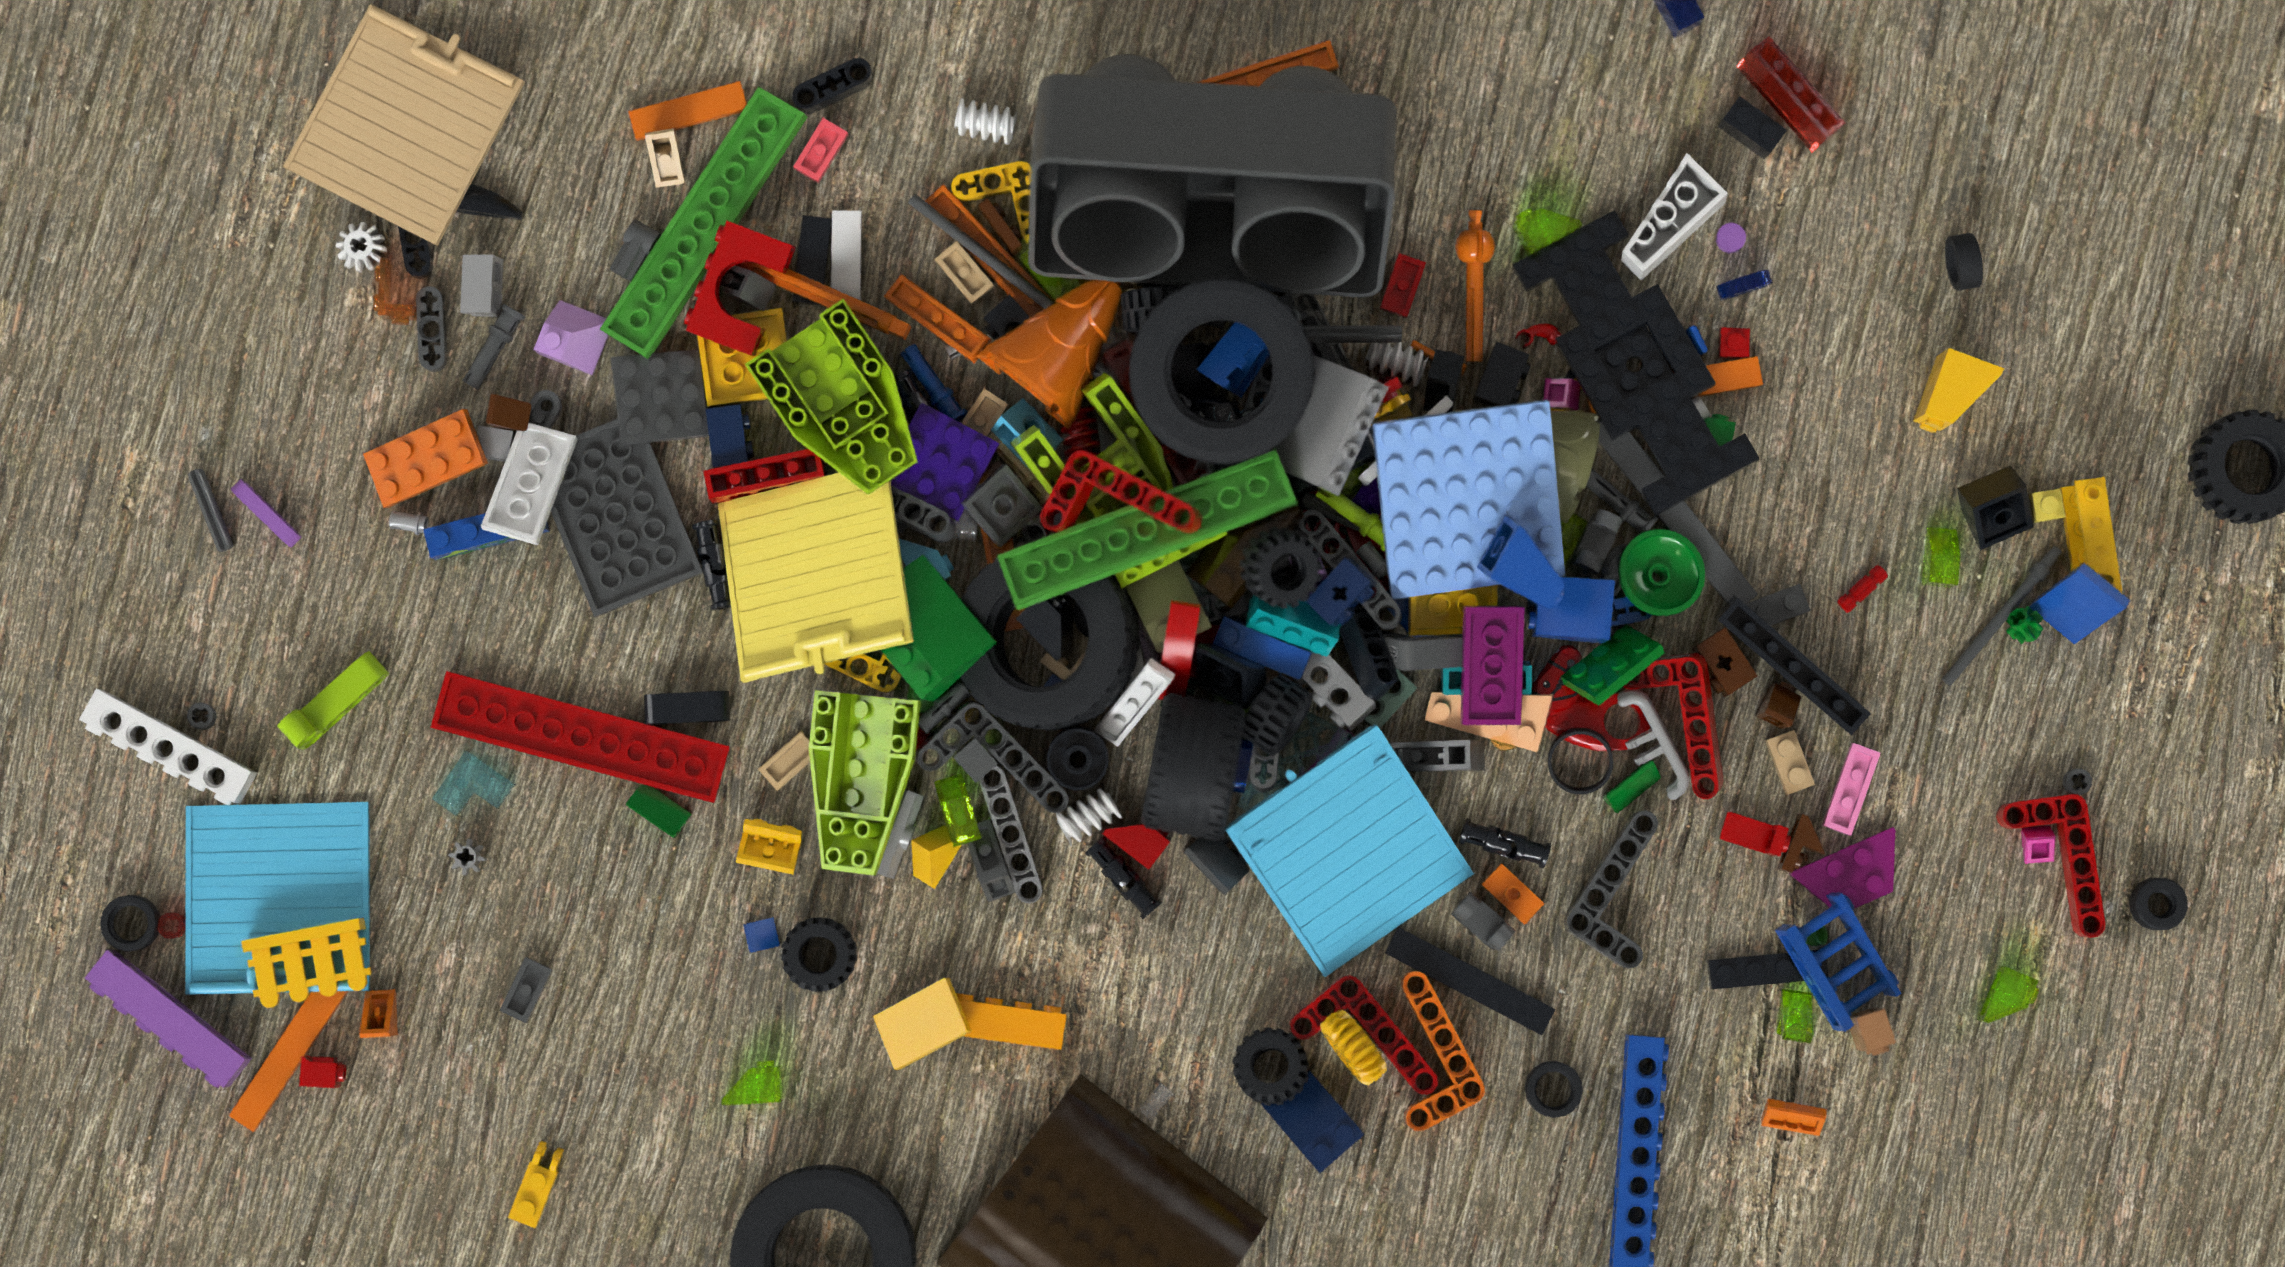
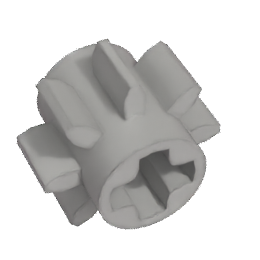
M467 839L466 846L455 842L457 850L455 853L448 854L455 861L451 868H463L462 874L466 876L469 873V868H472L475 872H480L478 864L480 861H487V858L481 857L480 854L484 846L472 847V839ZM469 849V854L474 855L473 861H468L466 865V860L461 859V856L466 854Z

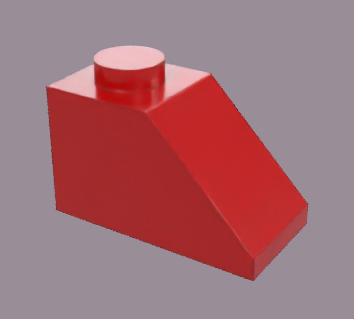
M1143 824L1105 829L1102 835L1148 870L1170 843L1166 839L1169 835L1168 832L1162 831V829H1149Z

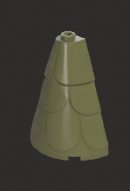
M1583 410L1550 411L1560 521L1564 523L1568 522L1579 504V499L1575 497L1582 492V488L1585 489L1598 446L1600 423L1594 422V420H1598L1599 416L1596 413Z

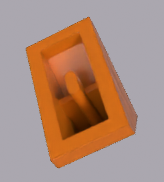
M395 989L365 991L359 1033L360 1038L398 1035Z

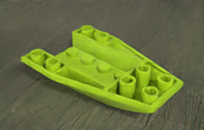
M815 690L809 740V757L822 869L877 875L915 761L921 701Z

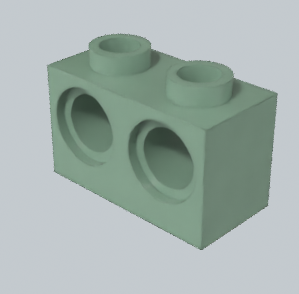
M1397 669L1399 690L1393 694L1387 692L1381 699L1376 700L1379 703V712L1376 715H1368L1363 720L1370 727L1377 724L1381 728L1417 689Z

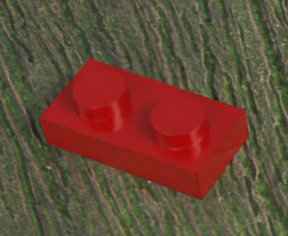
M1400 253L1398 254L1379 308L1380 310L1407 319L1426 262Z

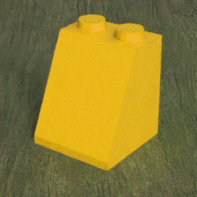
M1951 348L1946 349L1936 356L1913 421L1920 423L1919 427L1932 433L1952 425L2003 374L2004 368Z

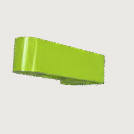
M368 651L354 661L301 710L295 709L285 716L277 727L297 749L305 750L382 683L389 675V672Z

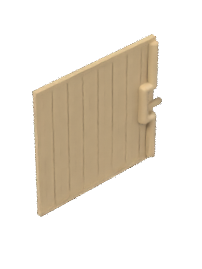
M370 4L285 161L283 168L438 246L525 81L457 48L461 40L458 34H453L447 43Z

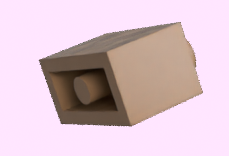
M1872 1007L1854 1013L1850 1017L1855 1025L1850 1028L1856 1050L1864 1051L1874 1056L1889 1051V1045L1896 1043L1885 1009Z

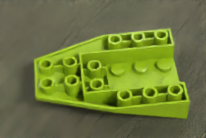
M842 299L819 314V320L771 351L768 348L747 362L745 366L793 437L869 495L916 464L918 460L893 371L845 300Z

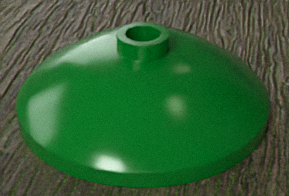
M1655 529L1641 533L1625 547L1619 560L1618 576L1623 592L1637 608L1656 616H1671L1683 612L1698 599L1705 583V567L1699 551L1686 537L1674 531ZM1653 573H1657L1660 576L1659 582L1652 578Z

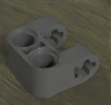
M1598 509L1593 513L1570 563L1597 575L1623 519L1602 509Z
M1469 892L1451 913L1456 920L1493 951L1494 949L1499 951L1516 931L1472 892Z

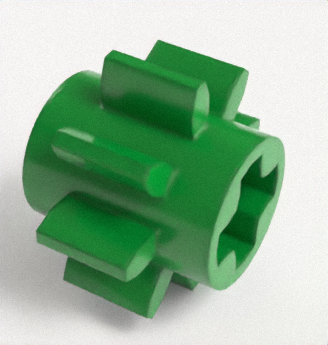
M2026 606L2025 609L2017 608L2010 613L2006 620L2011 626L2006 632L2012 639H2017L2020 644H2023L2025 641L2032 642L2040 636L2041 631L2044 629L2039 624L2043 617L2029 606Z

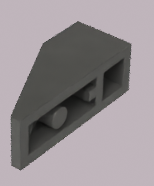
M1452 740L1389 743L1408 772L1485 771L1484 741Z

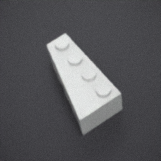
M1686 153L1681 164L1667 182L1666 187L1652 205L1651 210L1622 251L1621 261L1641 281L1726 203L1728 193L1688 153Z

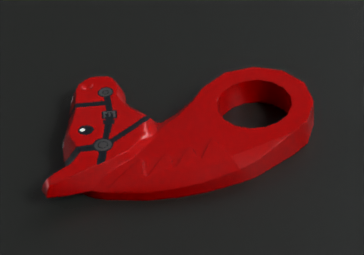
M1561 646L1532 683V695L1554 694L1545 728L1557 737L1569 729L1588 728L1601 734L1610 745L1611 751L1628 750L1625 744L1627 741L1650 729V725L1641 708L1634 704L1628 705L1635 711L1638 717V728L1634 735L1623 740L1609 735L1604 726V716L1611 706L1618 704L1617 695L1619 693L1613 694L1598 706L1565 686L1561 676L1582 660V654L1574 646ZM1576 734L1564 739L1573 745L1589 750L1607 751L1598 739L1589 735Z

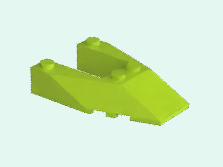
M1105 372L1081 389L1117 439L1115 443L1096 457L1164 492L1173 489L1172 479L1166 466L1161 445L1111 376ZM1033 425L1010 443L1050 495L1065 464L1040 430ZM1090 461L1081 467L1082 473L1088 470ZM1114 472L1106 476V486L1114 481ZM1139 485L1131 489V499L1138 496L1140 492ZM1075 486L1068 489V499L1074 497L1076 493ZM1094 486L1076 524L1084 523L1130 504Z

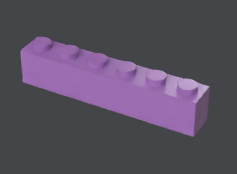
M106 950L85 977L91 983L89 988L101 997L107 995L114 1001L112 1006L124 1015L131 1014L137 1019L135 1024L146 1033L151 1031L160 1037L158 1042L164 1048L171 1052L174 1049L183 1056L181 1060L187 1066L194 1070L198 1067L206 1074L205 1080L216 1088L231 1086L252 1059L116 950Z

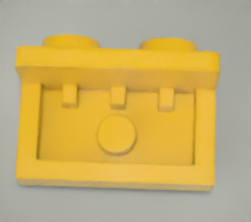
M745 819L736 863L794 875L802 844V831L790 825L777 826L768 824L762 819Z

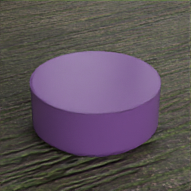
M1736 223L1724 224L1716 233V244L1723 252L1735 253L1745 244L1746 233Z

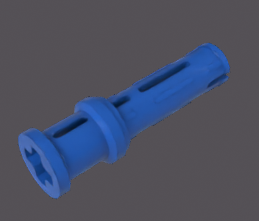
M912 344L904 349L905 351H902L900 355L930 395L932 407H937L939 412L958 422L962 420L968 411L961 408L953 397L954 391L944 386L917 345Z

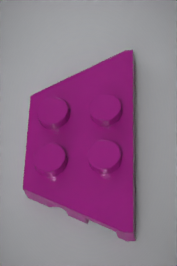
M1890 827L1804 865L1798 870L1795 869L1793 873L1789 874L1794 880H1797L1808 889L1812 895L1825 903L1828 908L1832 905L1826 895L1831 892L1843 893L1852 901L1854 909L1893 892L1895 829Z

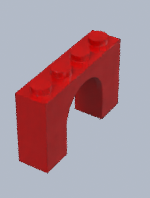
M726 220L725 226L720 225L717 230L715 241L718 242L715 253L710 252L705 263V269L708 270L705 280L698 282L694 296L698 298L694 308H689L684 324L687 325V332L750 356H756L765 329L737 319L726 311L720 299L721 281L729 269L745 262L757 263L786 274L796 247Z

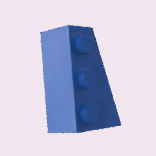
M1235 322L1196 370L1242 398L1270 353L1263 340L1253 330Z

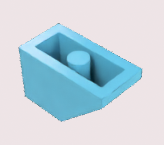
M899 539L901 557L906 566L921 555H925L946 581L953 579L950 571L954 570V567L947 554L941 556L936 549Z

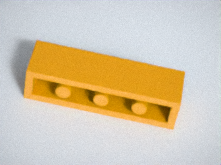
M956 993L972 1031L964 1035V1037L1062 1050L1067 1016L1066 1013H1061L1062 1007L1044 1005L1043 1010L1032 1009V1003L1015 1001L1014 1006L1002 1005L1003 999L985 997V1002L973 1001L974 995Z

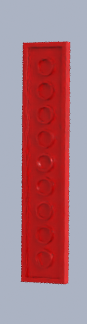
M448 671L445 673L430 727L711 803H716L731 748L723 744Z

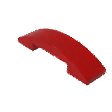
M1171 600L1161 665L1173 672L1175 676L1158 697V700H1163V697L1169 693L1180 694L1186 697L1201 607L1199 604Z

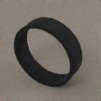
M1573 728L1560 734L1552 743L1548 753V768L1554 782L1563 790L1573 794H1589L1600 789L1608 781L1613 769V755L1610 745L1601 734L1588 728ZM1576 734H1585L1598 739L1607 749L1610 758L1609 767L1604 777L1596 784L1584 788L1572 787L1562 782L1556 776L1551 763L1552 755L1557 745L1565 738Z

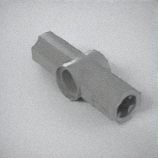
M905 789L877 874L894 879L895 875H897L904 851H907L916 826L914 824L924 799L923 795Z

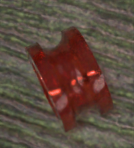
M176 912L165 913L158 920L157 930L159 934L167 939L181 937L185 933V918ZM168 919L178 921L179 925L175 926L178 928L176 933L174 931L167 932L165 926L169 925L166 924Z

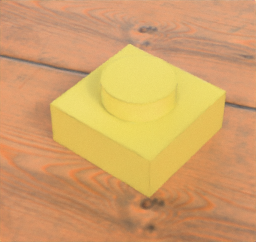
M2061 488L2029 494L2034 523L2066 517Z

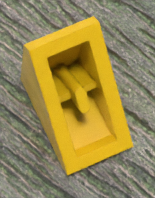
M943 825L911 840L913 876L935 889L964 843L965 838Z

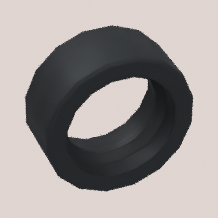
M1972 233L1948 236L1945 243V261L1951 285L1957 291L1980 287L1983 280V263L1977 239Z
M137 895L118 897L109 902L102 912L100 920L101 933L107 943L115 949L123 951L142 950L151 945L159 935L161 928L160 913L155 904L145 897ZM125 906L139 907L147 916V930L137 940H124L117 935L114 929L115 915Z
M1557 1061L1543 1062L1534 1067L1527 1076L1525 1083L1526 1098L1531 1107L1541 1115L1551 1118L1564 1117L1573 1112L1579 1105L1583 1094L1582 1081L1577 1072L1567 1064ZM1548 1072L1562 1073L1570 1082V1097L1560 1106H1547L1537 1096V1083Z

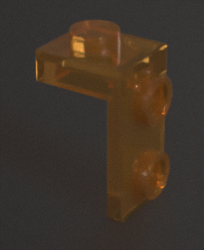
M381 257L380 265H376L375 281L379 282V293L374 295V311H377V315L382 319L391 320L392 324L409 325V321H417L416 307L407 304H390L392 262L388 258Z

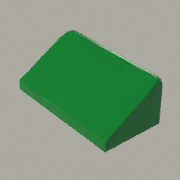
M1652 760L1643 763L1603 795V799L1615 813H1619L1660 780L1661 776L1655 763Z
M644 784L637 788L625 804L673 838L677 837L692 815L654 787Z

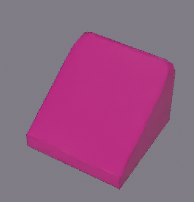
M1545 378L1543 400L1550 401L1551 409L1578 410L1580 384L1574 379Z
M2051 827L2022 828L2024 863L2054 862L2055 834Z

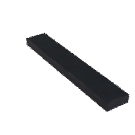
M1399 927L1385 951V954L1540 1035H1543L1556 1010Z

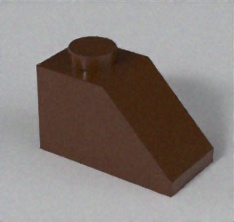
M1781 681L1780 684H1771L1755 716L1780 729L1791 727L1802 696L1796 694L1797 689L1788 683Z

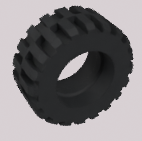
M2249 409L2244 412L2238 411L2213 422L2212 425L2206 427L2201 432V438L2195 440L2192 449L2195 450L2194 454L2190 455L2188 459V465L2193 466V471L2188 473L2189 482L2195 481L2197 488L2192 491L2195 497L2201 496L2204 499L2201 505L2207 511L2213 509L2216 511V517L2221 520L2228 518L2231 523L2235 524L2247 522V524L2258 523L2285 512V419L2276 420L2274 419V413L2268 411L2259 413L2258 410ZM2241 440L2254 442L2268 455L2272 473L2270 482L2263 491L2256 494H2247L2237 489L2230 482L2225 470V457L2229 447L2235 442Z

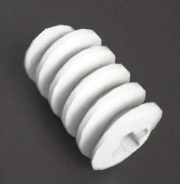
M960 98L955 118V128L958 127L960 136H964L967 129H969L971 138H975L980 131L982 140H987L990 133H992L993 141L996 143L1003 135L1005 144L1009 145L1014 135L1017 111L1014 116H1011L1010 108L1006 107L1004 112L999 114L998 105H994L991 112H988L987 103L985 102L977 110L974 100L966 108L964 98Z
M1401 342L1396 343L1393 348L1391 343H1371L1365 361H1369V370L1371 371L1379 364L1380 374L1382 375L1388 368L1391 369V376H1397L1399 372L1402 373L1403 383L1410 376L1413 377V387H1416L1428 357L1426 360L1423 359L1424 352L1421 349L1413 356V347L1410 345L1403 352Z
M1101 788L1097 789L1098 799H1095L1090 794L1087 795L1088 805H1085L1080 800L1076 801L1077 811L1067 806V817L1060 812L1056 813L1057 822L1071 847V837L1075 838L1078 842L1082 841L1081 831L1091 836L1092 825L1098 830H1102V819L1108 824H1112L1113 813L1120 819L1122 818L1110 794L1105 793Z

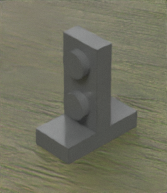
M987 819L962 828L977 871L978 880L988 902L1016 893L991 820Z

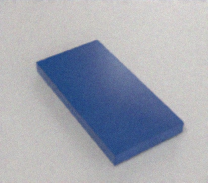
M2083 563L2036 598L2029 607L2033 611H2037L2047 623L2069 641L2076 644L2124 610L2130 603V599L2086 563Z

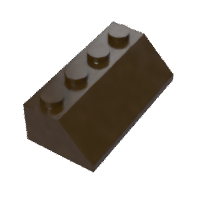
M1292 506L1226 531V536L1206 545L1185 574L1232 609L1247 590L1244 585L1246 581L1241 578L1240 572L1244 571V568L1240 567V560H1245L1246 555L1242 554L1244 548H1250L1251 544L1249 541L1252 538L1258 539V533L1263 530L1269 533V528L1276 527L1281 530L1282 527L1293 531L1304 517V514L1298 507Z

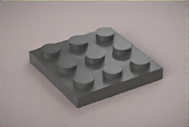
M699 349L652 353L648 359L642 355L611 357L610 362L621 445L709 436Z

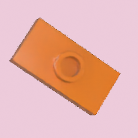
M1502 863L1481 884L1523 925L1545 904Z
M1768 1098L1761 1117V1126L1820 1136L1827 1117V1110Z

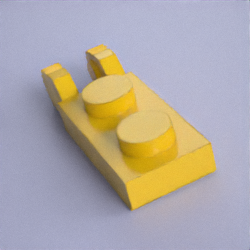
M540 1141L532 1161L529 1162L508 1216L509 1219L533 1228H537L559 1173L557 1169L564 1153V1149L558 1147L553 1153L550 1167L547 1168L540 1165L547 1149V1143L544 1141Z

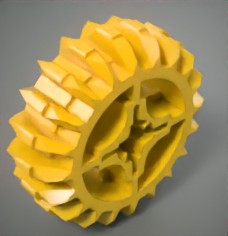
M1338 1010L1326 1017V1020L1321 1023V1032L1351 1073L1365 1085L1380 1079L1382 1074L1387 1071L1386 1062L1380 1051L1355 1019L1343 1010Z

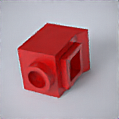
M310 1055L301 1056L299 1086L341 1087V1082H345L346 1064L337 1062V1057L314 1056L312 1058Z

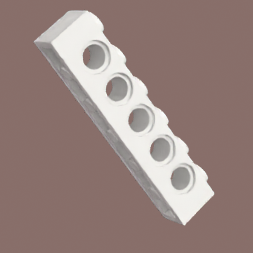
M95 689L79 720L87 724L85 729L100 737L102 733L112 737L111 743L124 750H127L128 747L138 751L136 755L138 758L150 764H153L154 760L164 765L162 769L164 772L176 778L180 774L190 779L188 782L190 786L202 792L206 788L216 793L213 798L230 806L231 802L241 804L257 775V772L105 690ZM118 713L121 717V724L118 728L113 729L110 725V719L114 714ZM144 727L147 731V738L144 742L139 743L136 740V732L139 728ZM166 741H170L173 745V751L169 756L165 757L161 752V747ZM191 755H196L199 765L195 770L191 771L187 767V760ZM220 768L223 770L225 778L221 784L217 785L213 781V773Z

